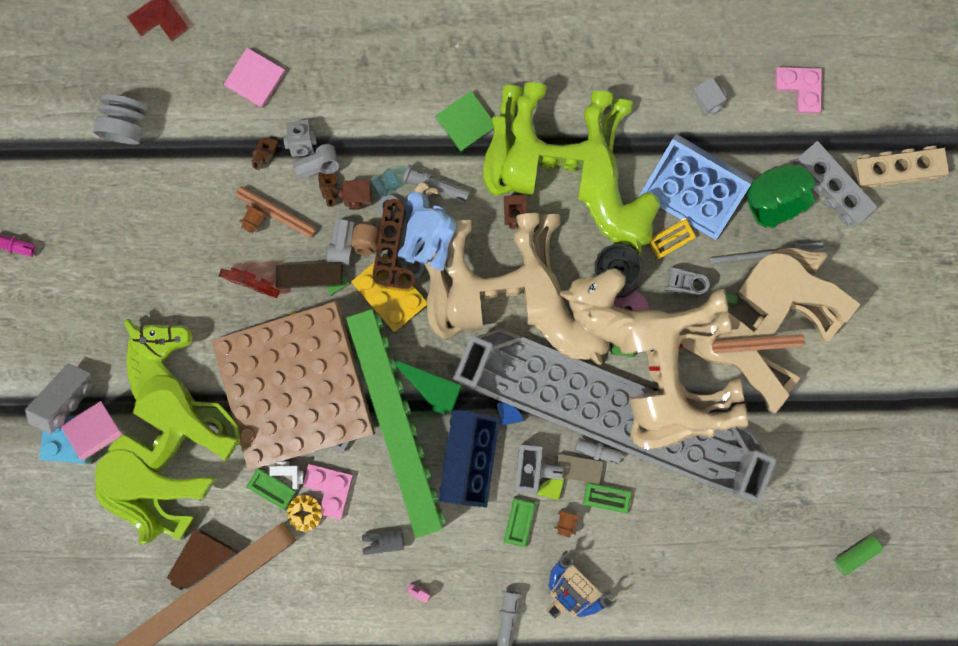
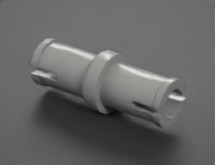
M580 438L577 440L574 451L594 457L593 460L598 461L601 459L616 465L619 464L622 451L604 447L599 442L594 444Z

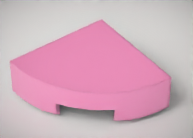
M413 583L407 589L408 593L425 603L430 596L429 591Z

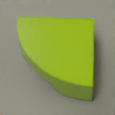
M564 478L562 480H547L539 487L536 495L559 500Z

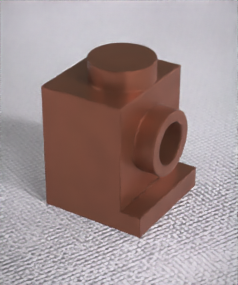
M526 195L504 196V225H509V229H519L517 218L512 217L511 212L518 211L519 215L527 213Z

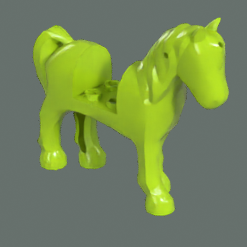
M536 82L525 83L524 89L515 85H504L502 87L503 98L499 107L501 116L495 115L492 117L494 135L485 154L482 171L484 185L490 194L499 196L512 191L533 194L537 164H541V167L553 169L554 166L563 167V170L566 171L580 169L577 200L583 201L585 206L588 207L589 214L605 237L609 238L614 244H625L632 247L640 256L641 247L652 241V223L660 208V200L654 193L647 192L639 196L634 202L624 205L618 190L619 173L617 162L613 155L614 138L618 124L632 112L634 103L626 99H613V93L607 91L591 92V104L584 110V119L588 128V140L571 145H551L538 139L532 126L533 111L537 102L545 97L547 86ZM516 104H517L518 112H517V116L515 117ZM611 105V111L602 117L605 108ZM501 178H502V180H503L505 186H502V185L500 184Z

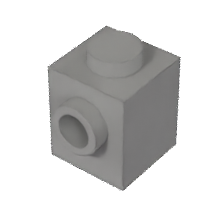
M713 77L695 87L691 92V96L704 116L710 112L714 115L724 108L722 105L727 100L724 88L721 85H717Z

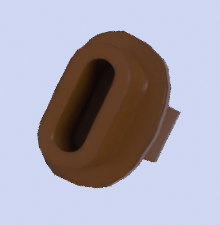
M266 137L259 140L257 149L253 151L254 158L251 161L254 169L260 170L263 164H267L277 150L278 140Z
M319 172L318 180L322 197L326 199L328 207H333L336 205L335 198L338 196L336 177L333 173L324 174Z

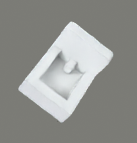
M276 462V466H270V476L293 475V489H300V484L304 483V472L300 471V466H289V462Z

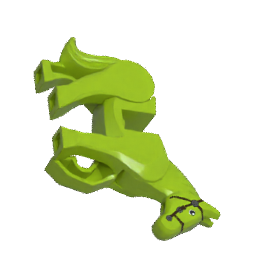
M127 319L124 321L130 336L126 356L127 374L133 396L136 399L133 413L163 431L164 434H160L153 443L155 448L132 434L121 433L122 436L117 438L108 448L109 453L105 454L97 464L94 493L104 509L116 517L129 522L136 528L139 533L138 544H148L156 539L160 533L169 534L173 538L181 540L185 538L197 517L171 515L162 506L161 499L193 498L204 500L217 478L175 479L162 475L161 472L179 452L186 437L208 448L224 461H228L237 445H241L239 426L220 404L196 402L185 384L165 365L164 361L175 350L191 345L193 333L188 327L181 325H144L137 327L132 320ZM206 423H215L219 428L218 433L213 431Z

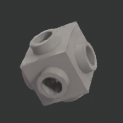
M308 119L286 123L287 135L283 136L286 149H290L291 156L297 157L314 154L313 145L317 144L315 131H311Z

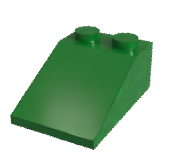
M396 361L395 366L429 404L434 406L433 411L446 415L447 412L452 413L462 389L461 385Z

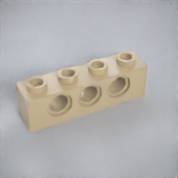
M928 146L923 148V151L915 152V149L902 150L901 154L894 155L893 152L880 153L879 157L872 158L870 154L861 155L851 164L853 180L861 189L942 179L949 174L945 148L937 149L936 146ZM918 159L924 162L925 169L918 166ZM895 162L903 166V172L896 169ZM873 165L881 168L880 175L874 172Z

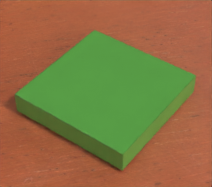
M472 91L435 116L460 152H463L494 130L492 118Z

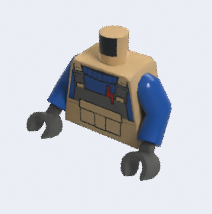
M565 550L560 560L550 572L548 582L549 594L555 601L547 611L557 619L565 610L572 617H584L596 614L605 608H611L617 602V599L614 601L608 600L607 597L612 592L607 591L603 595L573 566L576 557L574 556L571 560L565 557L568 552Z

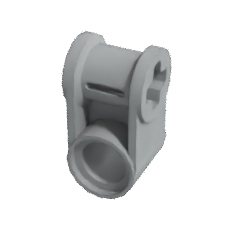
M668 268L670 275L668 285L664 288V291L694 297L703 296L707 292L709 280L706 276L682 269ZM694 281H701L704 284V289L702 291L695 290L693 288Z

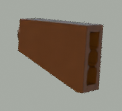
M199 528L194 529L167 579L171 580L170 584L179 590L191 588L235 556L237 550Z

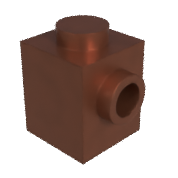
M370 180L343 181V187H339V199L343 201L345 207H349L350 210H360L362 206H372Z

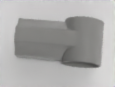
M330 144L321 145L316 149L315 154L292 162L299 180L319 172L331 174L339 168L335 147Z
M341 219L335 220L332 243L328 247L327 263H342L343 265L350 266L353 252L351 239L355 226L354 222Z

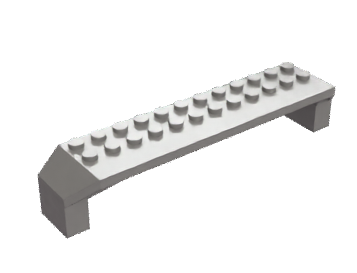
M502 328L477 337L471 336L454 376L455 382L476 392L752 503L761 502L777 459L767 455L754 431L746 427L715 430L713 438L693 436L676 445L659 449L639 447L630 438L634 421L630 397L654 390L578 359H571L556 350ZM640 426L641 431H646V430H647V429H645V428H642V426Z

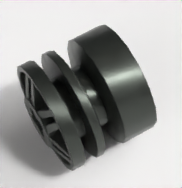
M612 244L605 247L596 258L595 277L609 269H617L625 275L626 279L625 286L617 294L616 298L632 295L638 289L642 278V261L639 254L632 247L625 244Z

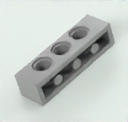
M818 141L793 162V164L807 168L813 174L816 186L812 189L822 194L827 206L832 210L835 209L841 215L840 219L846 226L854 228L878 208ZM814 165L820 166L823 169V174H817L814 171ZM829 182H835L838 190H831ZM844 198H849L852 201V208L844 204Z

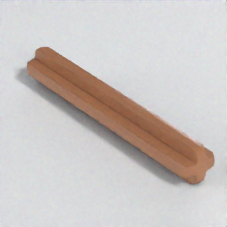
M241 186L236 192L237 198L308 238H312L316 231L314 226Z
M803 334L717 340L712 342L713 353L803 347L805 346V338Z

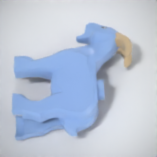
M425 182L419 183L403 204L406 218L409 221L407 223L404 246L399 250L397 256L409 263L414 264V261L427 264L428 259L431 260L436 252L435 258L429 266L443 271L448 256V246L456 230V222L452 216L446 214L445 209L435 205L433 209H430L428 197L433 193L439 194L436 188L429 187ZM425 242L423 250L416 256L418 250Z

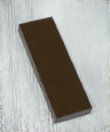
M342 263L276 265V288L343 286Z

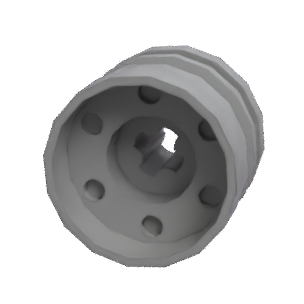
M102 94L100 102L104 105H100L98 111L107 115V117L96 118L93 133L107 140L139 145L143 129L134 124V122L145 121L146 117L142 114L147 113L148 106L127 96Z

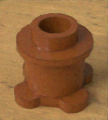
M246 205L247 212L244 218L239 220L242 223L241 228L252 234L254 231L259 232L258 227L262 220H267L268 217L263 212Z
M559 511V521L557 527L554 526L555 529H558L557 534L569 538L571 534L576 535L574 531L577 521L581 517Z

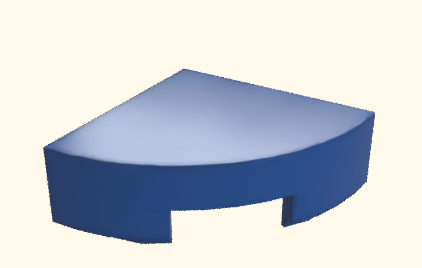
M497 403L501 426L523 422L520 412L515 407L506 403Z

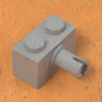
M519 445L514 490L538 493L539 479L541 480V477L562 480V474L553 473V471L563 472V465L543 464V461H541L543 447Z

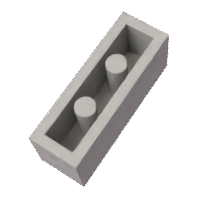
M67 363L25 409L28 423L52 435L57 428L63 425L67 416L77 409L82 399L91 393L93 389L91 373Z

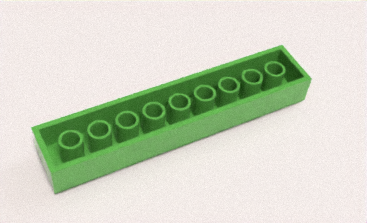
M371 309L346 317L415 538L443 530L442 524L446 523L443 510L438 511L435 503L439 501L438 494L435 488L431 489L428 481L432 479L429 467H424L422 462L425 454L422 445H417L415 437L419 435L415 423H410L408 415L412 413L408 401H403L401 396L405 391L400 378L396 379L394 374L398 369L395 366V360L393 357L389 358L387 352L391 350L386 335L382 336L381 330L384 329L379 313L375 314Z

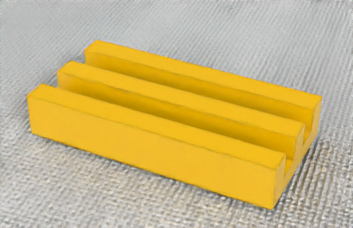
M683 218L652 236V241L649 245L655 254L654 256L659 260L697 237L687 219ZM683 225L685 226V228L669 236L668 238L662 240L661 242L657 244L654 243L658 239L664 237L665 235L671 233ZM687 232L689 233L687 237L659 252L658 249Z

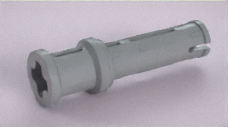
M410 164L402 180L404 184L408 182L416 186L419 183L425 182L429 187L436 188L439 194L464 204L470 193V190L431 176L428 171L422 172L414 169Z
M503 590L502 609L499 610L500 617L502 618L497 645L512 646L515 621L520 615L518 612L519 600L523 594Z

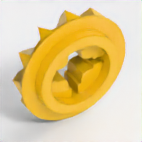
M300 495L293 498L290 504L287 505L288 511L286 516L289 519V524L296 528V530L310 531L320 523L322 510L315 498L309 495ZM302 507L304 511L312 512V514L305 516V520H303L302 516L296 515V513L302 511Z

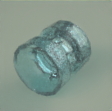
M390 168L384 170L382 175L374 176L370 179L381 198L386 196L388 191L400 188V184Z

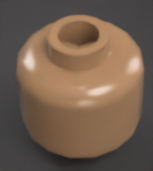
M371 221L357 224L353 229L351 246L355 249V252L363 256H370L372 253H375L380 229Z

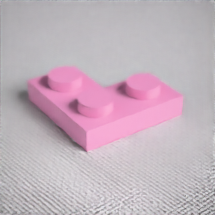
M777 67L775 91L797 92V113L819 114L821 112V69Z
M308 464L303 486L323 491L322 515L341 520L353 475Z

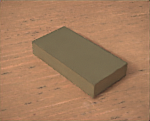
M558 454L556 465H563V472L555 471V473L562 474V478L595 484L600 483L603 462Z

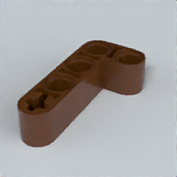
M390 199L385 203L372 273L373 280L380 288L409 292L416 285L414 273L411 270L396 267L405 209L400 200ZM394 206H397L400 212L395 213V222H393L392 214L389 210H393ZM388 228H395L397 234L392 238H388L385 236V231ZM384 250H391L393 256L389 260H384L381 258L382 252ZM380 272H388L389 279L386 282L377 280ZM404 275H409L412 278L411 283L407 286L399 283L400 278Z

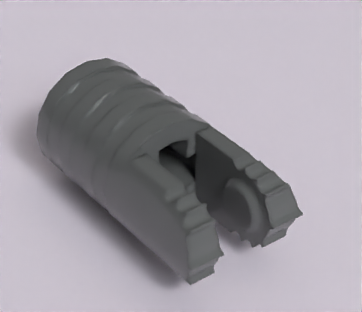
M402 529L362 535V541H379L380 544L364 547L363 555L404 550Z

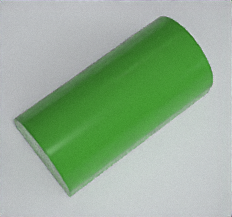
M871 535L835 559L834 563L842 575H848L881 553L884 548Z

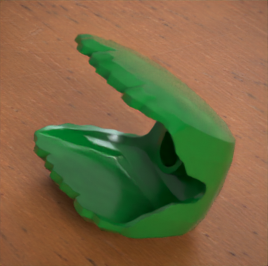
M794 164L781 166L774 170H767L752 181L748 188L747 201L757 224L764 228H775L778 222L783 223L787 222V220H793L795 216L800 215L801 211L807 212L815 203L811 190L816 186L813 174L807 168Z

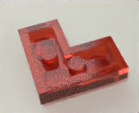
M151 0L127 16L141 37L158 25L161 26L171 42L189 30L169 0Z
M231 267V270L221 268L218 276L234 284L250 288L276 299L280 293V290L272 287L273 282L263 278L258 281L255 279V274L245 270L241 271L234 267Z

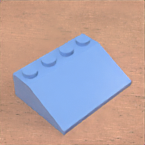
M675 134L639 196L647 192L654 193L660 200V208L679 219L686 218L691 226L717 240L750 187L753 178Z

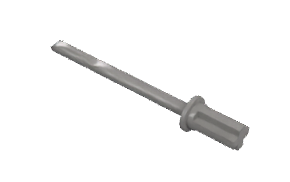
M823 242L798 245L793 243V248L824 252ZM774 251L710 258V264L762 259Z

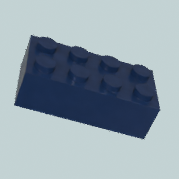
M452 410L449 436L446 443L447 450L443 464L442 483L439 489L440 502L487 508L500 417Z

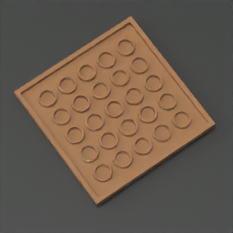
M338 302L325 304L211 340L233 420L239 426L241 448L248 470L376 434Z

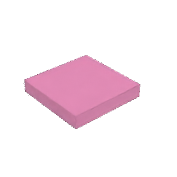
M246 48L224 83V86L263 108L284 75L285 70Z
M101 401L61 426L81 461L122 436Z

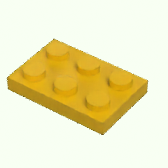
M386 254L381 256L384 260L390 259ZM373 263L352 280L351 283L373 309L379 313L390 329L396 333L427 306V301L415 287L409 292L378 287L373 280ZM385 271L380 272L377 276V280L380 282H386L389 279V273ZM402 276L399 280V283L403 286L410 284L405 276Z

